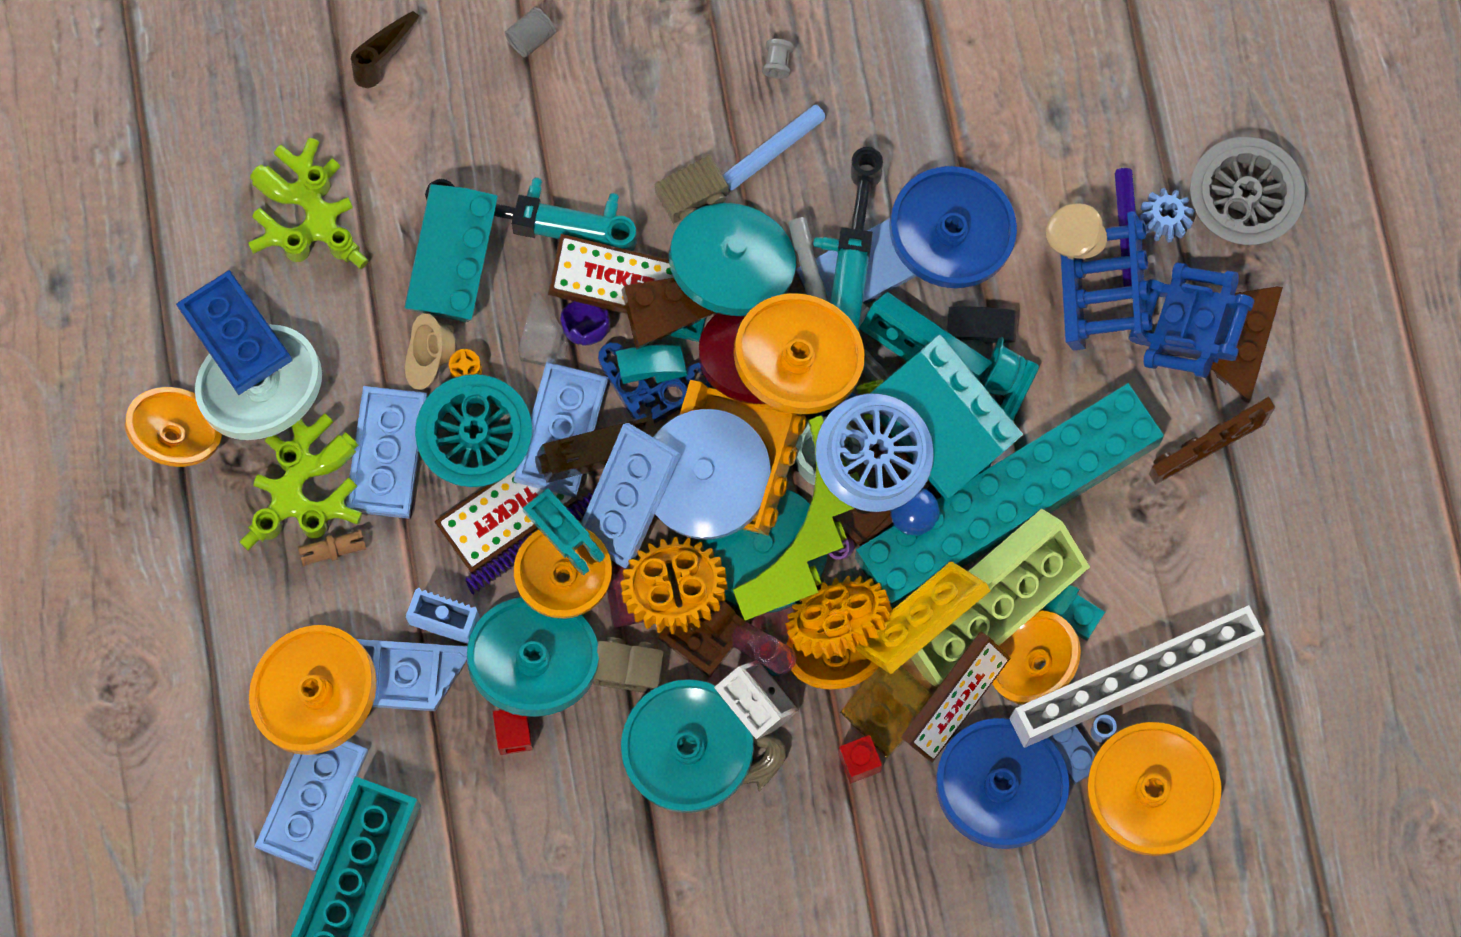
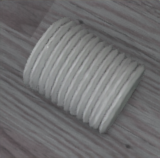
M534 7L505 31V36L521 56L527 57L537 47L542 45L544 41H547L549 37L551 38L556 33V29L547 15L539 8Z

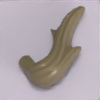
M767 735L755 739L753 736L754 745L766 750L762 759L751 765L749 773L743 784L757 783L759 792L777 773L785 761V745L780 739Z

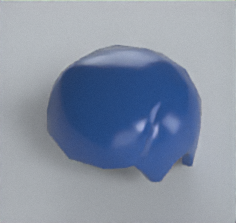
M922 488L909 502L890 510V516L898 530L906 535L920 536L935 526L940 516L939 505L935 496L927 489Z

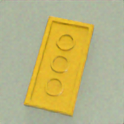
M951 561L889 612L891 619L884 622L886 629L876 630L879 637L877 639L868 638V646L859 644L856 646L857 651L889 674H892L991 590L986 582Z

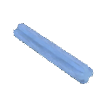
M813 105L725 172L722 176L728 184L729 190H734L825 120L823 110L818 105Z

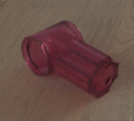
M747 622L742 626H737L732 634V646L735 649L763 664L773 672L780 675L786 674L794 667L796 662L795 651L776 637L763 632Z

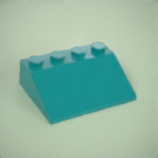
M941 335L918 351L870 393L897 398L908 404L922 418L929 430L933 443V464L928 480L945 500L953 496L1023 435ZM879 414L880 422L886 428L890 418L889 416ZM896 421L890 434L895 437L903 432L905 428ZM909 435L897 441L900 446H913ZM906 452L908 456L913 460L914 456L912 452Z

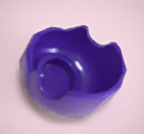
M574 301L561 311L560 320L563 332L570 341L577 345H593L602 341L610 332L611 320L608 310L603 311L600 307Z

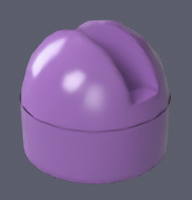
M845 534L847 539L842 541V544L846 543L847 547L840 551L836 550L829 553L830 557L840 560L848 558L853 553L855 544L849 535Z

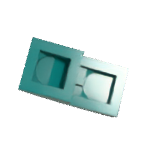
M652 345L644 346L638 350L635 347L616 351L623 384L655 377L656 383L688 376L681 346Z

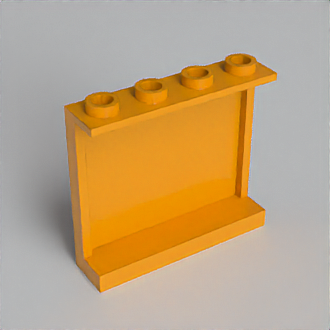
M690 380L679 415L699 409L726 411L746 421L754 428L764 442L770 456L772 470L758 515L742 529L769 536L770 529L775 526L778 519L777 506L779 499L784 496L787 489L788 481L786 476L789 466H792L796 460L798 437L804 432L806 427L805 414L784 412L767 404H750L737 401L716 389L708 388L702 382Z

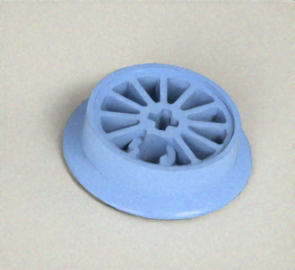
M863 394L842 402L826 417L817 436L816 462L825 485L839 500L859 510L882 512L906 504L924 487L932 469L933 443L926 424L908 404L888 395ZM879 414L889 416L890 418L883 434L880 433ZM860 415H873V434ZM850 421H855L861 431L855 429L847 430L846 426ZM897 421L905 430L890 439L888 435ZM906 435L910 436L913 446L893 445L894 442ZM853 437L859 441L861 446L859 453L851 454L844 447L846 438ZM875 444H878L879 450L884 452L877 459L874 458V452L869 450ZM912 452L914 456L913 463L910 464L895 456L894 453ZM841 458L846 461L855 462L851 463L847 467H844ZM890 461L908 470L907 477L903 481L899 478ZM863 462L867 466L857 482L848 474V471ZM882 466H884L893 480L894 486L883 488ZM871 468H875L876 489L864 486Z

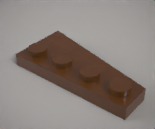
M1268 396L1252 407L1243 410L1227 422L1214 426L1202 437H1194L1181 445L1182 449L1172 455L1170 452H1167L1156 458L1149 473L1154 484L1157 485L1265 426L1275 409L1273 402Z

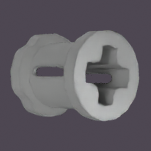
M770 39L766 41L765 48L768 50L766 64L762 68V73L776 79L787 78L790 74V69L788 68L789 54L793 52L794 45L783 39Z

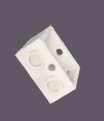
M758 660L738 666L714 687L755 739L776 731L799 711ZM770 687L775 688L774 694L769 693Z

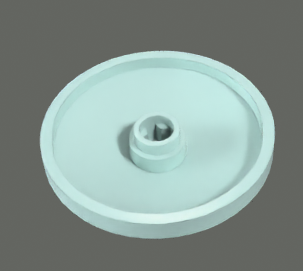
M268 324L293 361L239 396L214 359L208 354L198 371L195 383V397L202 415L216 431L239 440L263 439L288 429L308 412L316 400L321 387L322 368L313 346L302 334L285 326Z

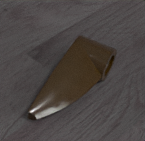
M414 11L404 15L377 32L351 54V65L354 82L358 86L371 88L381 81L380 67L400 48L414 28L420 15Z

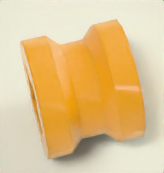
M461 349L450 357L449 369L452 379L470 374L482 375L479 356L474 351Z

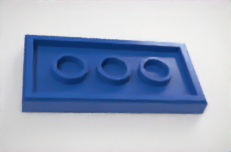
M230 270L176 303L178 309L238 396L293 361L290 354Z

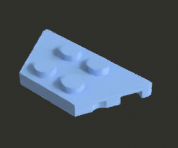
M356 639L367 650L374 664L376 694L372 707L436 711L467 661V646Z

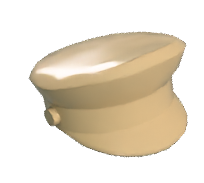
M1071 204L1058 209L1050 217L1046 227V238L1050 246L1071 260L1074 258L1086 259L1094 257L1104 249L1107 243V233L1102 225L1100 214L1093 207L1086 204Z

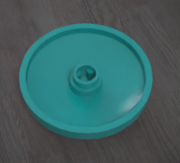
M717 203L701 207L681 221L671 241L669 265L672 275L681 290L700 306L724 315L746 316L760 302L788 292L795 275L796 255L792 242L786 232L768 215L741 204Z
M786 489L784 496L779 499L777 506L778 519L775 526L770 529L769 536L741 529L722 538L698 540V543H703L704 551L712 548L714 558L720 557L722 567H725L728 589L724 590L725 602L740 609L732 589L756 578L774 564L792 544L806 519L810 504L800 495ZM827 554L807 562L809 567L815 565L820 579L826 566ZM800 600L766 613H773L785 610L787 608L792 607V605L798 604Z
M522 597L514 598L490 609L479 619L473 628L467 646L468 671L479 693L501 710L521 716L551 715L574 705L592 686L599 660L597 653L598 642L592 627L582 615L565 619L552 618L533 610Z
M678 680L658 686L647 693L635 705L624 725L621 753L627 775L645 798L666 810L693 813L716 807L730 798L739 789L751 768L754 754L753 735L717 692L713 684L699 680Z

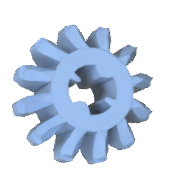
M1165 187L1160 190L1159 196L1152 192L1148 196L1149 202H1143L1141 205V210L1144 213L1140 215L1139 219L1144 220L1145 224H1147L1146 234L1153 231L1156 232L1154 236L1155 241H1159L1161 236L1165 235L1167 242L1170 243L1173 241L1174 235L1182 238L1185 235V229H1190L1193 221L1190 217L1193 216L1194 209L1186 207L1189 202L1188 197L1177 198L1179 195L1178 189L1174 190L1172 195H1168Z

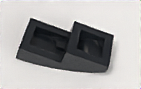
M949 307L947 332L960 341L982 340L985 344L997 343L998 339L1003 337L1004 343H1014L1016 339L1017 311L992 307Z

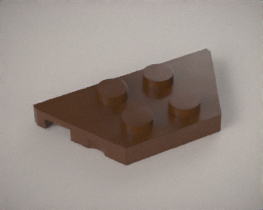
M1276 286L1235 293V296L1243 294L1255 300L1252 310L1247 313L1236 347L1239 349L1235 361L1219 359L1218 363L1213 362L1211 370L1215 372L1216 377L1225 385L1228 383L1241 395L1240 398L1247 403H1250L1283 287Z

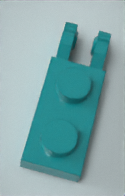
M549 488L545 489L523 507V512L562 556L569 559L571 564L582 575L589 571L587 563L575 552L582 544L590 556L597 562H601L605 558L602 551L590 538L588 531Z

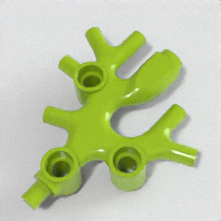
M308 138L303 152L299 156L293 155L283 145H279L275 149L274 155L298 175L297 182L288 183L272 168L261 164L250 175V179L253 181L252 185L275 202L296 204L303 207L306 217L304 222L298 227L285 228L278 224L264 210L258 208L253 213L252 218L265 228V234L248 242L252 253H257L271 246H280L284 249L289 260L302 262L310 254V244L314 241H322L328 244L329 250L335 258L345 262L351 261L359 269H363L369 260L359 252L360 247L353 241L351 233L345 228L337 227L336 217L353 209L349 198L346 197L334 203H327L322 199L330 190L329 179L341 166L333 158L323 168L316 165L313 166V159L320 143L316 139ZM319 177L317 181H311L313 178ZM344 239L342 243H336L337 240ZM293 242H299L298 245L291 246Z
M325 413L312 426H306L302 418L292 425L294 434L292 441L284 442L277 435L265 439V442L276 451V458L281 468L286 472L278 479H270L257 474L253 486L269 492L272 500L268 508L260 509L254 514L252 523L248 526L250 531L239 541L247 551L259 540L263 542L264 540L276 538L282 530L281 521L288 517L297 518L303 533L309 538L323 536L327 531V521L330 519L339 518L357 525L360 523L363 513L348 508L344 504L346 497L357 487L349 477L323 501H310L304 496L302 491L303 484L307 479L314 476L327 475L338 470L356 453L355 449L359 446L350 435L344 432L341 436L337 435L319 454L312 455L309 452L310 445L333 423L332 419ZM296 456L293 462H287L289 457ZM314 521L319 522V524H318L317 527H315V528H310V527H309V525H310L312 522H314ZM273 523L270 529H263L265 524Z

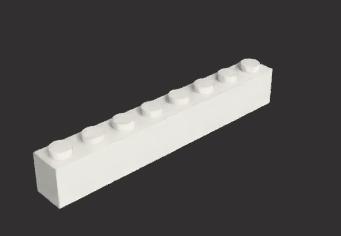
M1248 605L1015 708L1009 719L1023 747H1028L1251 648L1259 642L1264 632Z

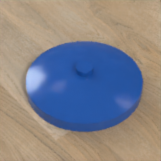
M944 166L918 174L902 188L891 211L889 230L896 254L913 274L926 282L940 287L966 288L987 281L1005 265L1016 241L1017 223L1009 199L996 183L983 174L971 169Z
M993 718L971 724L951 739L942 753L937 767L936 793L944 815L962 835L983 846L997 849H1013L1036 842L1056 825L1068 800L1069 775L1060 751L1049 738L1024 748L1010 719Z

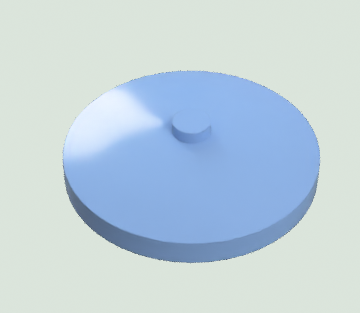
M699 409L675 417L655 434L653 438L681 454L655 513L667 527L690 538L717 539L741 530L758 515L772 466L764 442L754 428L746 421L726 411Z

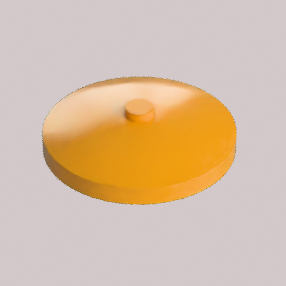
M790 293L777 295L757 304L742 320L734 343L736 369L746 387L767 405L794 414L819 413L839 405L855 389L864 366L863 342L850 318L833 304L806 294Z
M312 625L291 631L271 645L260 659L253 673L249 689V705L257 728L276 746L294 754H319L340 746L360 729L371 711L376 694L374 664L363 645L339 628L326 625Z
M1145 722L1120 730L1101 746L1089 769L1087 798L1096 823L1113 842L1137 854L1163 856L1186 849L1200 839L1209 829L1220 805L1221 780L1212 755L1195 736L1171 724Z

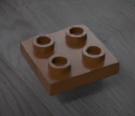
M719 601L720 611L710 610L712 618L710 621L703 617L699 619L701 627L698 628L693 623L688 624V632H684L681 626H677L675 633L671 634L669 627L666 626L658 636L660 641L709 678H711L750 628V624L739 617L725 601Z

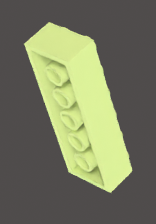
M1040 509L968 571L986 582L991 591L911 657L925 680L938 688L979 632L982 631L999 646L1090 568L1063 521Z

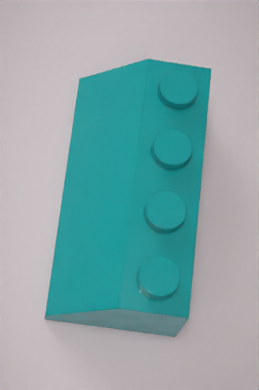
M430 185L404 309L465 323L472 320L498 195L468 188Z

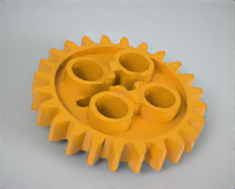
M677 537L673 538L671 545H667L666 541L661 539L660 547L658 548L651 543L648 544L649 552L647 554L638 550L639 561L629 559L630 569L623 570L624 580L620 582L623 602L626 603L627 612L634 614L635 622H640L644 619L646 629L656 624L658 633H661L664 627L667 626L671 634H674L677 626H681L684 632H688V624L690 623L699 628L701 627L699 619L703 617L710 621L712 619L710 610L720 611L719 601H725L726 599L724 590H727L728 586L725 567H722L720 557L714 558L712 548L704 551L702 542L692 547L690 538H687L683 545L679 544ZM668 563H671L682 607H677L666 567Z
M847 576L843 582L839 583V580L834 578L832 585L828 586L823 582L821 589L818 590L819 593L800 599L802 604L792 605L794 612L787 614L789 622L785 623L792 645H795L797 651L802 650L804 656L813 653L814 658L818 659L825 653L827 659H830L835 652H838L839 656L843 657L845 650L850 649L855 653L857 645L868 646V638L877 639L879 636L876 630L886 629L884 622L891 619L889 612L892 611L886 591L882 590L880 583L874 584L873 579L870 578L864 582L862 576H859L852 582L850 576Z

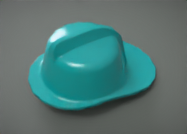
M1000 337L990 357L992 364L983 377L981 384L989 394L1004 396L1013 392L1019 386L1026 360L1024 357L1003 346L1004 339Z

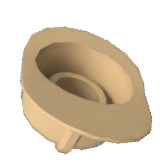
M421 314L413 323L411 340L406 355V379L409 385L417 390L429 387L435 379L438 368L449 362L450 357L455 353L453 326L438 323L436 318L430 314Z

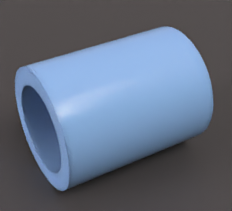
M1109 715L1098 716L1091 726L1092 738L1100 743L1106 742L1116 731V721ZM1097 724H1106L1110 728V733H1100L1097 729Z

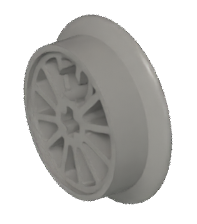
M1235 137L1214 145L1200 158L1191 177V200L1199 219L1215 235L1232 243L1259 245L1273 241L1292 228L1303 210L1305 184L1299 167L1293 158L1281 147L1261 138ZM1240 163L1249 165L1247 176L1242 177L1238 167ZM1230 166L1236 182L1228 177L1222 169ZM1254 166L1266 170L1258 179L1252 177ZM1269 176H1273L1277 184L1262 188L1261 184ZM1216 177L1228 188L1212 185V178ZM1245 190L1250 192L1248 198L1242 196ZM1280 191L1282 200L1265 197L1264 195ZM1210 194H1215L1228 198L1213 201V198L1210 196ZM1262 205L1280 209V212H1277L1274 216ZM1223 207V209H1222V211H1221V214H1220V213L1217 211V209ZM1230 208L1231 210H1237L1244 217L1242 219H1233L1228 214V210ZM1255 212H1257L1267 222L1258 223ZM1248 220H1250L1251 226H1246Z

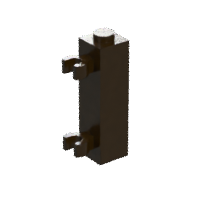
M652 416L626 422L651 437H654L657 433ZM626 423L542 444L537 452V456H535V464L539 474H544L546 483L605 468L621 428Z

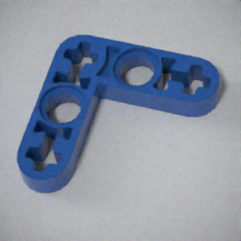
M608 343L600 349L598 355L602 371L608 377L609 382L633 420L647 417L645 414L639 415L641 412L640 405L645 404L647 408L656 404L654 396H659L660 403L665 409L661 410L659 404L651 409L654 424L682 408L687 391L686 385L682 382L683 379H686L688 385L690 380H695V373L699 372L701 375H704L700 363H696L686 368L688 376L664 381L652 389L649 388L644 379L639 380V385L635 391L626 392L620 387L622 379L620 372L617 374V368L611 361L606 363L609 352L616 355V351L624 350L625 348L618 343ZM706 379V384L704 385H706L708 388H713V386ZM670 387H677L682 391L683 395L679 401L669 402L664 397L665 391Z

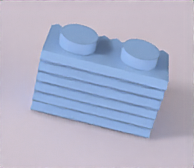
M418 588L414 592L406 619L411 626L468 644L471 632L479 621L480 616L476 606L471 608L469 604L465 606L463 602L459 604L457 600L452 602L451 598L446 600L445 596L440 598L439 594L433 595V592L427 593L426 590L421 591Z

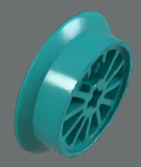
M463 375L441 384L426 398L416 420V444L425 464L443 480L464 487L486 486L507 477L523 461L532 438L531 416L522 397L507 383L487 375ZM461 403L463 416H461L454 408L455 406ZM475 403L482 404L485 408L483 414L477 417L467 413L472 404ZM490 404L500 408L493 416H491ZM450 412L460 423V426L443 422L442 419ZM507 415L509 417V425L490 428L503 416ZM440 428L458 434L445 438L437 437L438 429ZM473 428H478L480 432L476 435V439H471L469 435L473 432ZM513 432L509 442L491 437ZM460 443L447 455L439 450L441 446ZM491 444L507 450L498 457L488 445ZM467 449L461 464L451 462L463 450ZM481 450H485L494 462L484 466ZM476 452L479 466L476 468L467 467L472 453Z

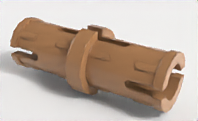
M361 529L335 538L332 535L326 536L324 541L298 546L300 556L314 553L301 557L303 567L330 558L332 561L338 560V556L366 550L364 540L350 543L363 539Z

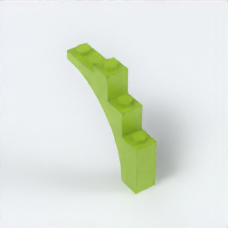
M822 415L808 420L815 445V459L817 436L824 422ZM841 458L843 466L847 467L846 461ZM817 462L813 498L806 519L792 544L774 564L756 578L732 589L744 620L819 593L816 587L822 584L815 565L809 567L807 562L844 548L842 541L847 539L841 522L834 523L832 517L854 508L839 500L828 489L821 478ZM857 472L850 474L855 481H859L860 478ZM866 479L864 482V486L869 487V484Z

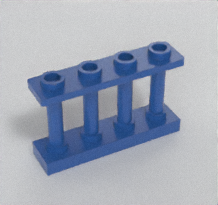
M1134 211L1127 212L1128 225L1105 228L1107 241L1129 238L1130 256L1084 262L1083 259L1074 258L1071 260L1061 255L1065 342L1073 351L1086 349L1085 339L1093 334L1135 329V334L1141 341H1148V331L1152 330L1151 314L1149 311H1146V300H1150V287L1148 281H1144V270L1148 269V256L1145 250L1142 251V239H1146V226L1144 220H1140ZM1131 268L1132 286L1089 292L1082 289V278H1085L1086 274ZM1133 299V317L1094 322L1084 320L1083 308H1087L1088 304Z

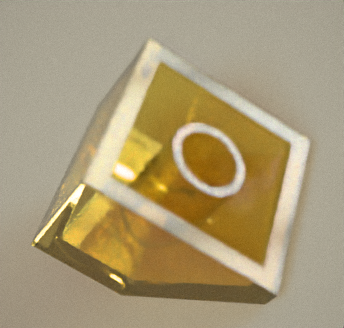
M902 666L892 674L878 667L840 713L864 736L870 735L874 746L888 758L904 742L901 738L903 733L932 694Z

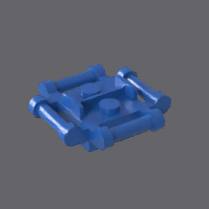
M1177 262L1172 270L1170 285L1153 279L1147 280L1150 287V300H1146V311L1150 312L1151 318L1158 297H1165L1166 299L1155 332L1148 333V341H1141L1135 334V329L1130 331L1128 337L1133 343L1150 346L1144 355V367L1156 369L1159 366L1192 372L1196 377L1207 378L1213 362L1218 363L1219 359L1236 360L1239 349L1236 347L1245 319L1255 302L1252 297L1237 294L1235 296L1239 282L1238 272L1228 270L1225 273L1190 268L1185 263ZM1190 280L1223 287L1221 293L1213 292L1211 288L1185 284V282Z

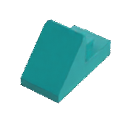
M1069 585L1040 611L1053 612L1063 617L1074 628L1079 637L1088 641L1105 612L1079 596L1080 589Z

